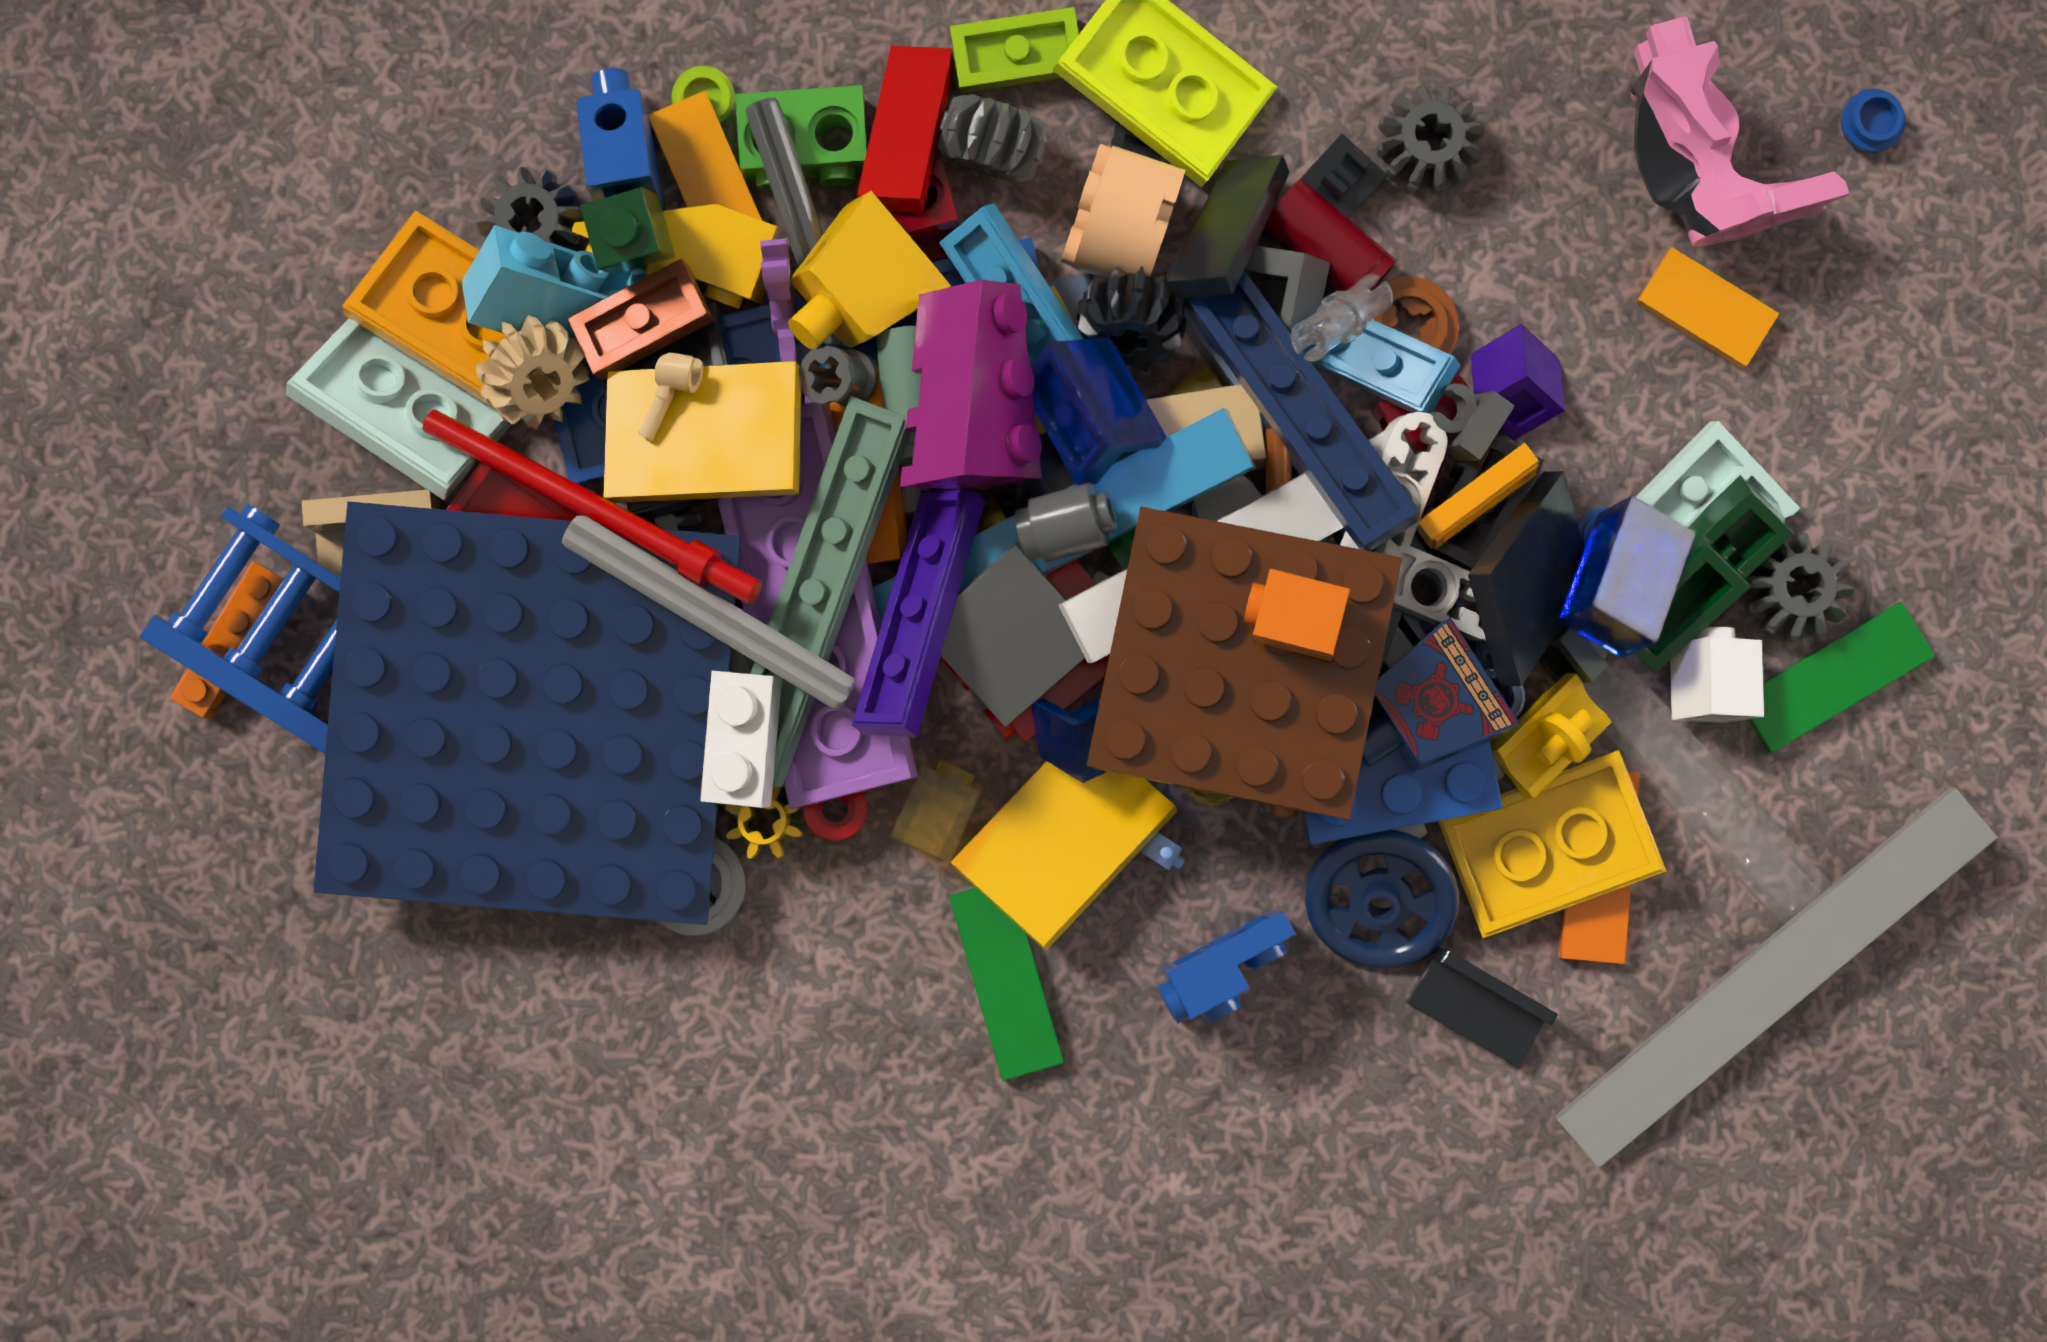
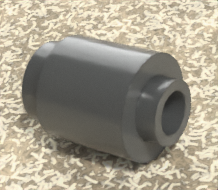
M1091 482L1031 498L1027 507L1015 510L1018 537L1022 549L1029 560L1043 557L1046 562H1051L1108 546V532L1117 530L1116 515L1109 494L1107 492L1097 494Z

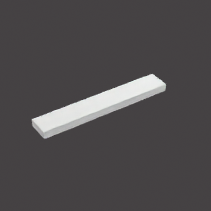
M1384 431L1368 439L1375 450L1378 448ZM1402 433L1401 440L1409 445L1404 433ZM1410 445L1404 464L1396 467L1389 464L1388 468L1391 472L1407 474L1417 481V473L1406 472L1410 458L1414 455ZM1305 473L1216 520L1218 522L1320 541L1344 528ZM1128 568L1058 605L1088 663H1094L1110 654Z

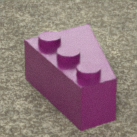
M977 280L919 294L912 371L921 374L918 407L908 409L906 429L911 432L916 431L913 464L912 466L902 467L900 487L982 490L1042 478L1040 466L1042 446L1036 429L1032 393L1034 389V375L1029 365L1025 330L1027 311L1022 300L1020 284Z

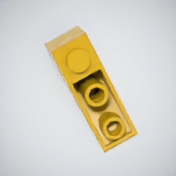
M719 204L663 211L675 257L647 265L644 274L651 275L669 264L682 259L690 267L695 280L707 284L703 296L736 309H740L743 298L761 304L765 288L761 269L763 258L760 241L783 239L787 234L785 231L775 225ZM584 221L575 222L571 232L589 239ZM589 241L586 251L593 253Z

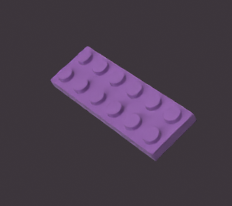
M810 402L801 405L798 495L717 499L725 534L741 536L739 570L762 581L761 591L752 604L749 605L741 601L743 611L767 626L836 437L829 404L823 405ZM866 559L828 661L852 676L856 681L855 686L845 704L839 709H833L815 698L784 782L790 809L801 808L918 778L908 736L863 735L851 726L882 624Z

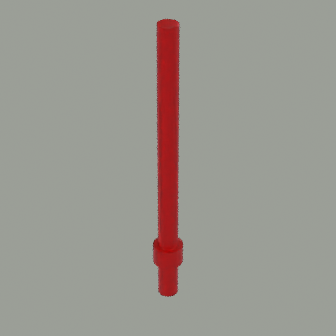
M436 409L430 411L426 416L422 426L423 432L575 513L590 518L611 532L678 567V574L701 587L709 583L749 605L757 599L762 588V581L722 561L721 552L699 540L688 543Z

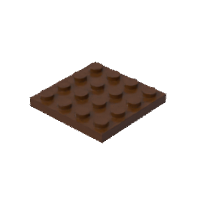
M1140 506L1086 766L1349 821L1402 557ZM1274 569L1349 588V597L1332 661L1253 642L1255 625L1243 622L1253 582L1266 585L1269 570Z

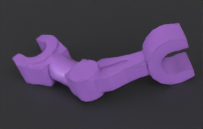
M783 238L760 241L763 262H761L763 283L769 299L774 338L778 337L781 362L796 361L798 364L796 337L788 325V321L797 313V307L795 306L787 240ZM805 395V404L813 402Z

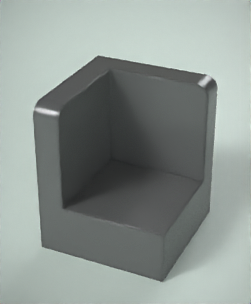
M1255 246L1244 270L1263 277L1260 292L1292 335L1315 338L1330 263L1306 253Z

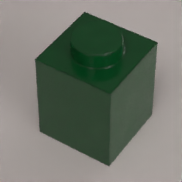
M640 187L580 205L597 269L615 275L675 257L657 194Z

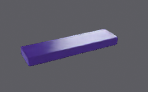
M974 489L921 491L851 725L863 735L917 737L985 503V499Z

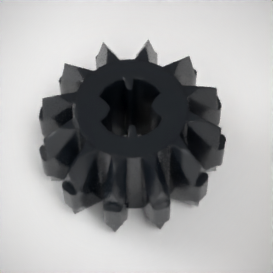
M1115 266L1109 277L1094 275L1088 290L1083 293V299L1079 300L1076 319L1079 321L1078 330L1090 349L1095 352L1096 358L1100 363L1114 361L1118 363L1121 372L1127 365H1137L1143 371L1148 372L1152 362L1169 363L1172 353L1175 352L1176 348L1180 347L1181 339H1184L1187 319L1184 318L1185 304L1182 299H1174L1167 283V275L1150 278L1146 276L1143 266H1141L1136 274H1127L1121 268Z

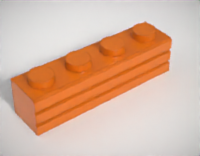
M252 561L203 644L223 657L230 647L237 650L285 578L267 567ZM187 668L171 694L170 699L202 718L213 720L217 713L216 710L227 692Z

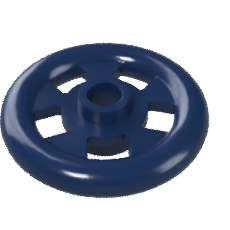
M1387 830L1339 839L1325 849L1309 872L1305 886V907L1309 922L1316 935L1336 955L1363 967L1396 969L1424 960L1443 945L1451 934L1458 918L1460 896L1457 881L1450 866L1435 848L1411 834L1398 830ZM1370 855H1384L1387 868H1376L1362 874L1360 873L1357 859ZM1416 869H1419L1425 875L1432 887L1418 895H1414L1411 885L1403 877ZM1332 885L1351 887L1349 908L1331 906L1330 893ZM1376 897H1385L1393 905L1387 908H1380L1372 905L1370 901ZM1412 912H1416L1427 923L1418 933L1409 937L1398 927L1402 926L1410 918ZM1359 922L1369 929L1382 931L1377 943L1368 942L1352 935L1351 932L1355 924Z

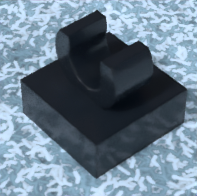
M1341 134L1301 178L1350 219L1386 181L1388 175L1347 137Z

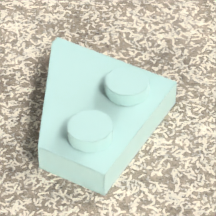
M1711 421L1622 512L1632 520L1636 527L1664 555L1709 504L1740 475L1784 518L1794 515L1800 507L1719 421Z

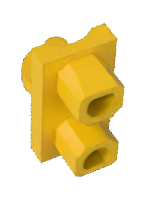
M1566 673L1548 691L1546 690L1531 704V708L1518 719L1519 724L1490 744L1492 755L1501 766L1504 774L1508 775L1525 798L1534 799L1572 761L1575 763L1582 762L1591 752L1590 743L1612 721L1591 700L1578 675Z

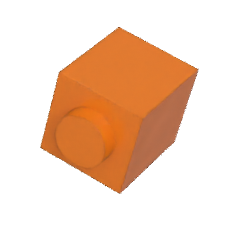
M1270 569L1266 585L1253 582L1243 622L1255 625L1253 642L1332 661L1350 589Z

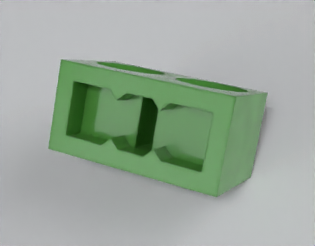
M862 85L735 94L739 162L745 182H756L758 190L772 191L760 153L756 150V142L746 115L747 106L766 98H776L780 104L804 178L819 177V184L827 187H842L857 182V175L862 174L868 149L866 105ZM831 127H843L850 131L853 136L851 142L844 149L828 151L818 144L819 138L825 130Z

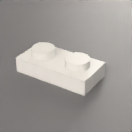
M726 671L711 672L700 801L759 808L771 807L782 677Z

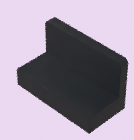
M1439 948L1431 955L1405 1003L1517 1068L1523 1062L1544 1024L1552 1026L1558 1016L1556 1012L1444 948Z

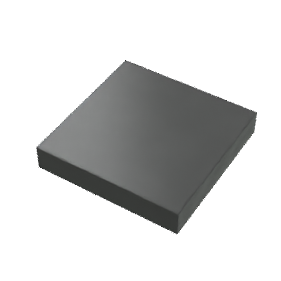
M1017 542L958 593L941 652V657L1005 727L1085 658L1058 606L1068 599L1033 560H1029L1026 557L1023 549Z

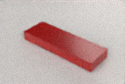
M891 45L857 198L872 191L888 211L923 213L941 132L939 128L945 112L955 66L952 48Z

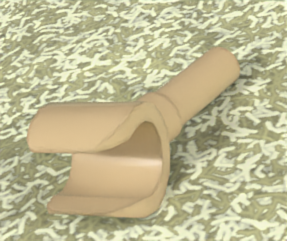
M667 353L658 359L655 365V382L658 385L654 394L656 396L638 432L639 435L653 441L664 415L673 401L676 390L690 393L696 392L701 383L704 369L703 362L700 359L678 353Z

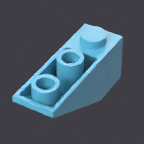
M494 225L465 274L462 286L468 323L502 333V322L511 324L516 331H521L527 315L538 318L543 326L551 320L558 322L568 332V337H574L575 333L568 318L649 275L644 274L645 270L643 269L629 270L614 275L597 269L594 255L591 252H577L546 242L532 233H518Z

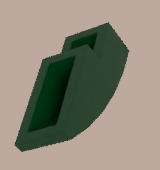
M1741 475L1738 476L1692 522L1656 563L1610 626L1611 633L1650 670L1656 673L1752 587L1746 577L1795 533L1784 517Z

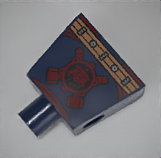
M1451 617L1441 622L1378 679L1372 706L1376 717L1369 721L1362 762L1367 767H1370L1394 751L1399 750L1408 766L1415 772L1498 739L1509 733L1519 724Z

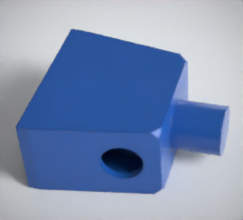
M619 68L599 70L591 76L593 95L581 97L576 102L586 186L591 198L595 201L643 187L659 196L662 210L666 211L653 127L649 120V113L640 90L630 88L627 71Z

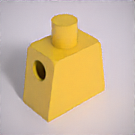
M869 191L848 203L840 211L792 275L791 281L793 286L808 303L788 321V325L794 336L809 349L818 348L832 333L844 345L851 348L873 338L918 309L919 294L948 288L951 285L875 194Z

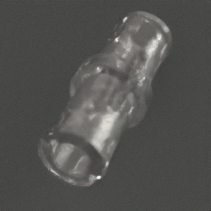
M1369 274L1359 279L1348 290L1336 291L1325 297L1321 301L1322 305L1318 307L1317 312L1293 327L1290 338L1295 352L1299 355L1307 347L1314 344L1316 346L1309 350L1303 359L1315 362L1322 359L1338 344H1347L1355 341L1364 333L1362 330L1367 327L1368 322L1376 316L1385 313L1391 307L1393 293L1389 284L1384 281L1380 286L1370 291L1369 288L1379 281L1380 276Z

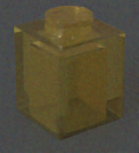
M940 760L936 771L922 765L891 837L951 863L982 795L981 791L970 787L975 775L943 760Z

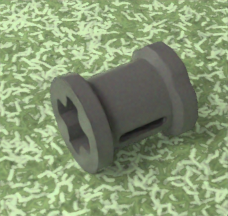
M834 346L813 349L803 358L799 368L803 393L811 401L818 404L828 405L836 402L842 406H847L850 396L867 402L874 395L878 386L879 372L875 361L869 354L859 349L841 350ZM819 363L826 364L825 367H817ZM853 386H861V388L856 390L853 389Z

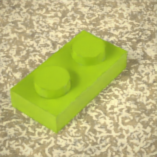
M1075 7L950 26L960 94L1062 78L1053 71V68L1079 35Z

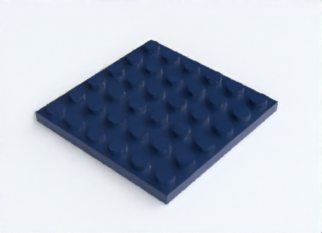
M347 501L313 893L707 925L718 803L700 801L711 672H730L732 647L564 547L562 539L572 521ZM664 529L688 543L699 540L721 552L722 561L739 569L741 536ZM630 542L631 544L635 545L636 547L640 548L641 550L645 551L646 553L650 554L654 558L658 559L659 561L663 562L664 564L668 565L669 567L677 571L678 567L674 564ZM709 583L704 586V588L732 605H736V597Z

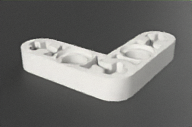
M1414 412L1397 417L1388 424L1376 451L1387 467L1389 464L1393 467L1403 465L1409 452V445L1401 440L1402 433L1414 431L1417 427L1421 429L1419 440L1428 445L1427 452L1414 454L1410 458L1406 469L1408 473L1418 474L1417 481L1407 474L1392 472L1420 510L1421 518L1446 453L1448 440L1446 431L1440 429L1435 424L1431 414ZM1417 522L1396 535L1394 541L1389 539L1378 546L1375 552L1402 557L1393 607L1438 626L1449 618L1447 612L1452 608L1458 597L1469 602H1475L1468 578L1470 571L1411 547L1410 544L1418 526ZM1345 531L1340 545L1359 549ZM1421 569L1433 571L1441 580V596L1431 606L1420 604L1412 595V579ZM1460 583H1462L1464 587L1459 592ZM1464 607L1452 608L1451 619L1464 638L1474 641H1486L1482 625L1478 627L1480 617L1476 612Z

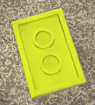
M1105 0L1053 68L1055 73L1176 167L1185 169V175L1201 188L1278 88L1169 0Z

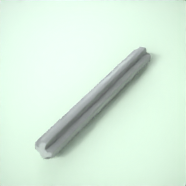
M576 516L566 529L562 539L564 547L831 708L839 709L842 707L852 693L856 682L852 676L708 589L682 577L673 568L590 518Z

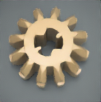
M527 315L521 331H516L511 324L502 322V334L505 338L500 343L483 340V350L490 359L475 364L476 375L484 383L480 388L482 390L481 396L488 406L498 408L497 412L502 419L512 425L522 418L528 427H533L537 430L544 414H549L553 420L562 422L563 411L560 407L565 402L582 404L581 394L574 386L590 380L588 369L581 362L585 355L579 342L575 338L568 337V332L565 328L553 320L543 326L538 318ZM537 368V371H535L532 375L527 376L532 370Z

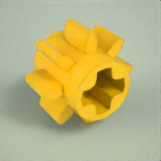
M773 786L771 807H765L766 810L778 809L781 819L773 823L775 835L770 838L763 831L752 832L750 830L748 822L753 821L757 817L754 807L726 805V810L738 816V827L730 830L726 836L728 839H739L744 836L750 841L747 849L748 858L754 859L759 854L762 845H770L772 853L777 858H781L784 856V848L780 841L786 835L803 837L804 832L801 829L791 826L790 816L801 808L790 809L789 804L784 805V803L779 801L783 787Z

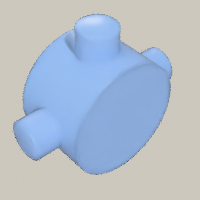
M1157 833L1140 851L1167 870H1170L1172 865L1179 869L1185 862V858L1179 855L1182 848L1160 833Z

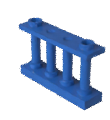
M247 503L242 512L238 513L227 506L220 517L237 527L238 530L182 613L178 614L174 611L168 621L158 615H153L139 638L325 754L328 722L314 714V711L320 704L315 698L333 672L337 619L293 685L286 682L279 692L261 681L258 677L264 667L259 665V663L316 578L337 592L340 591L341 578L274 536L281 524ZM262 543L294 565L238 649L235 650L230 647L223 657L202 643L208 634L203 628L259 544Z

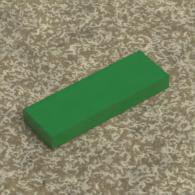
M1898 602L1764 681V717L1747 720L1767 754L1773 753L1933 658L1935 654L1903 602Z
M977 888L948 895L1002 1081L1064 1063L1027 934Z

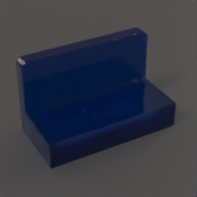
M1100 337L1049 342L1031 368L1034 375V389L1032 391L1034 410L1076 486L1091 482L1093 485L1098 484L1122 452L1159 448L1165 441L1166 434L1111 339Z

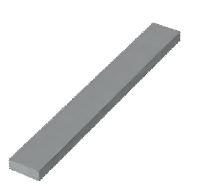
M1949 787L1554 1117L1599 1169L1998 838L1997 835L1956 788Z

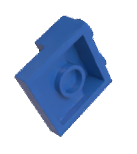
M1273 909L1162 967L1161 970L1167 981L1157 986V989L1173 1020L1179 1024L1189 1018L1192 1020L1201 1015L1203 1021L1205 1020L1209 1024L1240 1008L1242 1005L1237 995L1250 988L1238 965L1245 962L1248 968L1252 967L1254 970L1288 952L1283 941L1296 935L1285 912Z

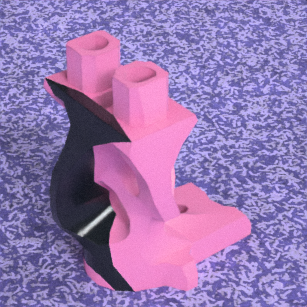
M1687 16L1649 27L1646 32L1647 41L1638 44L1633 51L1641 74L1631 88V98L1637 103L1634 149L1639 171L1653 202L1681 216L1693 247L1735 241L1778 225L1821 213L1827 209V204L1849 194L1846 181L1835 171L1808 179L1775 184H1761L1741 177L1731 164L1733 146L1739 131V117L1735 107L1711 81L1712 76L1720 65L1718 45L1715 41L1696 46Z

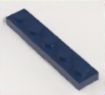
M1245 270L1232 295L1184 299L1186 309L1359 549L1372 551L1419 522L1420 510Z

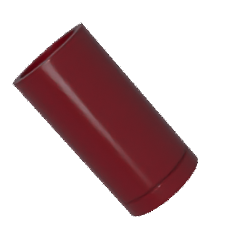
M1302 178L1275 205L1263 229L1286 250L1306 253L1329 262L1330 266L1326 284L1347 300L1355 309L1364 302L1372 288L1385 278L1398 261Z

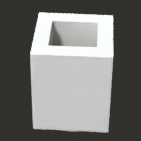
M1706 627L1696 636V639L1688 643L1670 660L1672 720L1728 723L1764 717L1762 640L1735 638V628Z

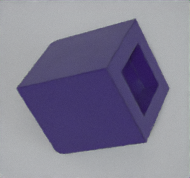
M1522 323L1472 354L1471 367L1474 394L1495 391L1514 405L1513 410L1500 428L1513 441L1565 411L1559 359Z

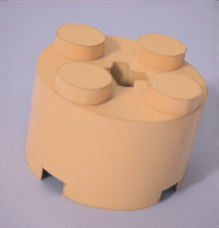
M1100 144L1078 205L1079 211L1074 226L1071 228L1061 262L1073 266L1072 268L1106 277L1111 275L1115 266L1121 268L1127 274H1136L1141 266H1143L1146 276L1150 277L1186 170L1116 146L1109 147Z

